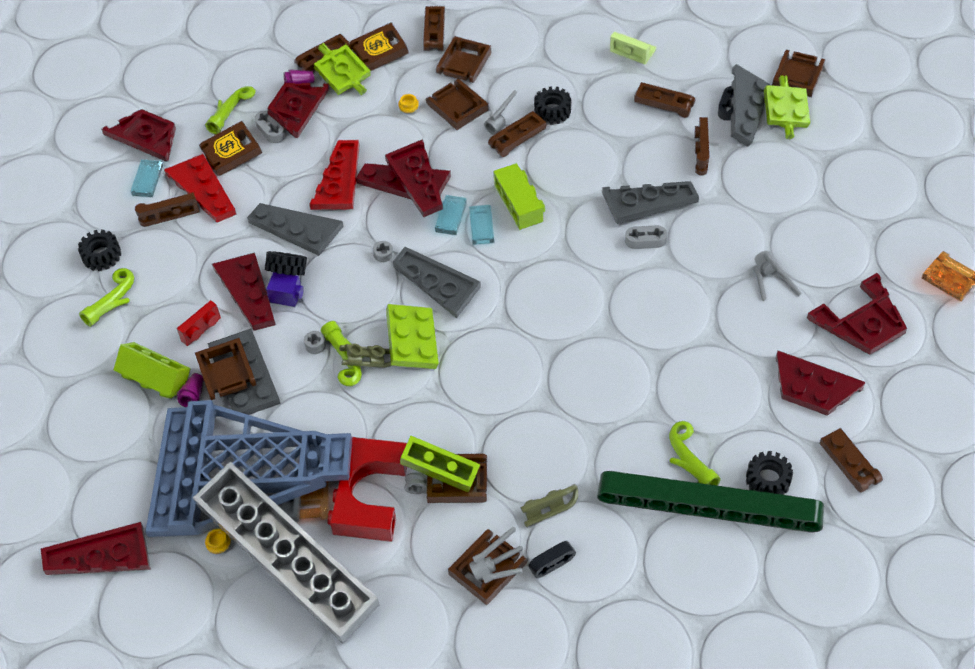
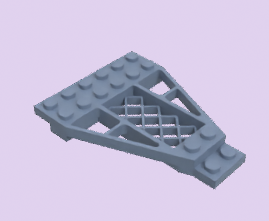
M212 400L188 401V407L168 408L145 532L148 537L199 535L218 528L219 526L211 519L200 522L201 509L197 506L193 497L211 480L207 474L216 467L222 470L224 466L221 463L230 456L235 460L232 462L233 465L237 468L242 466L246 470L243 474L247 478L251 476L255 478L250 480L265 494L276 493L268 497L277 505L324 488L327 481L349 480L352 435L351 433L324 434L318 431H301L214 405ZM220 416L243 423V434L213 436L216 417ZM253 426L274 433L250 434V430ZM286 447H297L288 455L283 451ZM262 448H273L264 456L259 452ZM248 449L240 457L235 454L237 450ZM224 450L216 458L211 455L213 451ZM278 454L281 455L283 459L274 466L270 460ZM255 455L259 460L249 467L245 462ZM300 455V460L298 464L294 461V459H296ZM290 463L294 469L285 476L281 470ZM266 465L270 470L260 477L256 472Z

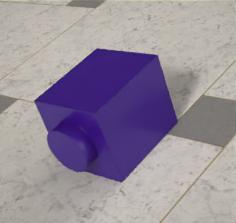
M273 273L266 291L270 303L296 307L298 299H301L303 296L304 287L301 286L299 276Z

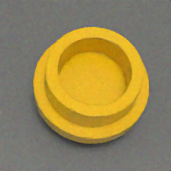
M405 94L400 98L398 107L404 113H412L418 109L419 102L414 95Z
M221 529L210 531L205 539L207 550L213 554L225 552L231 544L230 537Z

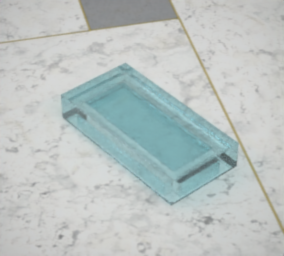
M141 160L131 188L132 196L153 197L163 168L162 161Z
M445 195L443 209L440 210L435 225V232L457 235L467 204V198Z
M491 205L469 206L472 244L494 243Z

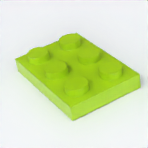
M388 304L386 317L391 366L437 369L439 362L432 308Z

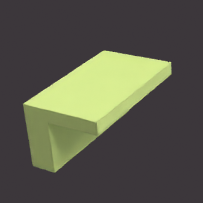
M613 32L610 36V52L642 64H646L656 51L655 46L617 32Z

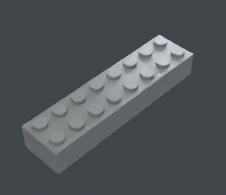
M231 462L193 497L197 506L342 644L379 606L378 598Z

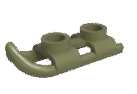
M345 344L339 347L340 351H347L348 359L342 360V365L379 368L391 366V361L384 363V354H390V349L382 348L379 345L361 347L358 344ZM362 357H369L370 362L362 361Z
M573 484L562 490H552L546 497L525 502L524 506L520 507L523 513L526 512L528 521L524 522L525 526L528 527L570 509L576 503L579 496L577 485ZM573 492L571 500L564 504L563 496ZM549 507V512L541 513L542 509Z

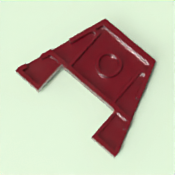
M878 273L863 280L860 288L872 299L871 302L842 319H839L825 304H822L808 312L807 319L869 355L906 334L907 327L897 307L892 304L887 288L883 287Z

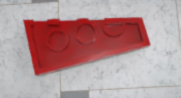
M359 140L337 141L329 159L328 168H325L323 179L315 190L316 195L309 204L311 210L354 208L360 148Z
M203 154L164 169L166 176L169 179L172 178L180 189H183L188 194L194 192L200 208L216 223L237 215L233 204Z

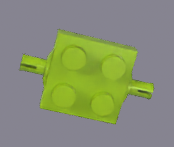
M322 43L318 50L323 53L324 57L314 63V69L338 95L350 88H355L360 95L365 94L367 89L360 82L371 74L367 66L347 45L331 51L325 43Z
M783 75L779 77L780 86L766 85L764 88L767 125H778L785 128V138L792 139L794 138L793 128H808L810 125L807 91L805 88L789 87L788 77Z

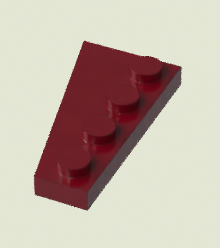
M423 139L385 155V161L423 218L443 209L442 200L435 183Z
M365 163L356 177L357 184L411 200L389 165ZM432 169L435 183L441 195L451 177V171Z
M255 252L212 264L213 270L218 274L225 288L228 289L232 299L239 306L253 331L276 325Z
M141 522L40 548L43 571L46 575L151 570L144 529Z

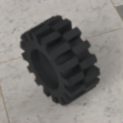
M550 86L549 90L543 88L542 92L538 91L534 97V112L546 123L550 121V125H553L555 121L557 124H560V120L565 122L566 117L569 118L571 113L570 94L568 92L565 93L563 88L560 91L559 87L552 89V86ZM549 104H557V105H559V106H557V107H549V106H546V105H549Z
M101 229V232L98 233V230H94V234L87 233V238L83 236L81 238L82 242L78 243V252L83 264L87 268L90 267L93 271L96 268L98 271H102V267H105L106 270L110 269L108 265L115 266V261L119 262L121 248L116 236L112 235L110 231L106 233L105 230ZM106 247L103 252L93 253L98 248Z
M268 251L266 253L264 270L279 274L304 276L307 257Z
M767 451V455H764V452H760L759 456L754 455L752 461L750 460L748 464L746 484H749V490L752 491L755 489V491L783 495L784 492H788L793 476L792 465L790 462L787 463L785 456L780 459V453L776 452V455L772 456V451ZM762 470H772L778 474L779 478L776 481H767L760 476V472Z

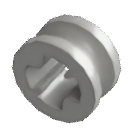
M387 241L377 242L373 246L374 258L379 262H387L392 259L393 247L391 243ZM385 249L386 253L382 254L380 250Z
M311 331L304 337L307 352L319 354L325 349V339L321 332ZM314 340H318L317 344L312 345Z
M414 472L405 476L406 484L404 489L408 493L422 494L427 490L426 475Z

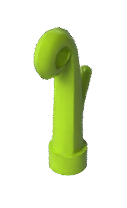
M244 86L236 90L224 103L219 100L215 114L210 116L205 123L206 129L212 134L220 133L225 121L239 100L251 99L255 95L256 90L251 86Z
M117 269L113 273L112 279L119 285L93 305L87 306L79 312L80 318L86 325L91 327L105 313L130 302L129 298L121 299L134 283L135 277L129 269Z
M336 321L327 322L322 326L321 333L326 341L332 344L341 358L347 360V351H340L339 347L345 344L351 345V343L343 336L342 330ZM347 365L348 369L341 370L337 378L344 386H354L361 380L360 366Z
M686 421L675 423L669 432V439L680 459L670 458L669 462L688 471L698 480V483L718 486L721 481L718 474L713 469H709L682 442L692 436L694 432L692 424ZM680 430H686L685 433L678 434Z

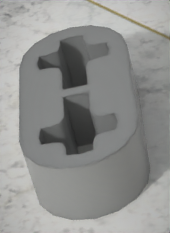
M260 111L255 115L257 129L269 142L279 143L284 140V128L268 115L267 111Z
M658 225L630 227L625 234V243L632 249L659 248L667 242V230Z

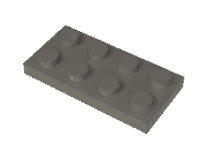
M251 328L207 343L210 348L240 338L257 385L252 387L249 381L246 383L247 389L227 395L232 410L250 415L281 404ZM229 352L214 357L213 360L217 362L232 357L233 354Z

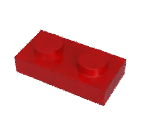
M210 300L177 327L182 343L186 346L190 345L221 319L217 304Z

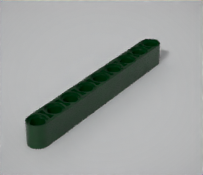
M604 471L600 475L597 498L607 504L804 532H819L823 529L824 504L816 499L616 471Z

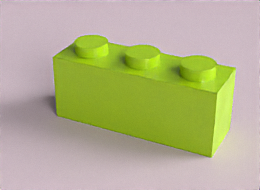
M517 163L494 170V186L519 230L543 222L545 205L542 200L537 198L535 187L529 184L526 172L521 170Z
M131 342L120 344L113 370L122 374L121 377L124 379L139 382L143 388L158 391L162 397L173 398V396H177L178 391L188 380L191 368L138 343Z
M411 435L400 459L401 465L465 492L470 491L480 466L476 462Z

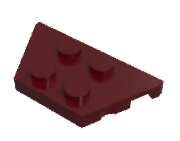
M284 83L268 106L267 114L291 135L298 138L329 91V84L323 83V87H311L310 83Z
M140 109L130 116L119 119L118 125L111 128L105 126L101 129L103 135L167 162L170 157L176 126L172 121Z
M777 351L776 362L778 363V378L781 384V399L828 416L836 410L837 406L843 405L850 399V396L857 391L861 392L864 388L865 381Z

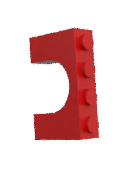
M352 437L349 480H339L338 488H335L333 491L332 500L334 508L329 510L327 524L331 525L333 535L392 542L397 520L395 508L364 504L358 501L352 494L356 484L368 475L388 474L406 476L407 467L400 464V459L407 443Z

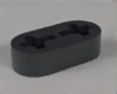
M731 86L724 89L718 106V117L725 121L731 120V114L733 113V106H731V99H729L731 95L734 96V90L731 89Z
M563 541L533 558L528 567L535 578H541L573 559L576 551L569 541Z

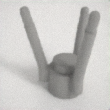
M516 90L484 122V126L490 134L495 135L509 126L504 125L506 120L501 113L517 94Z
M762 251L756 255L755 263L757 265L753 269L757 275L763 301L766 300L762 272L771 274L776 270L798 296L801 295V291L779 267L770 251Z
M515 527L509 529L483 552L473 557L474 561L469 564L478 582L484 580L485 583H488L494 579L522 573V568L492 573L496 571L495 564L522 551V546H518L494 559H491L490 556L485 558L516 531Z

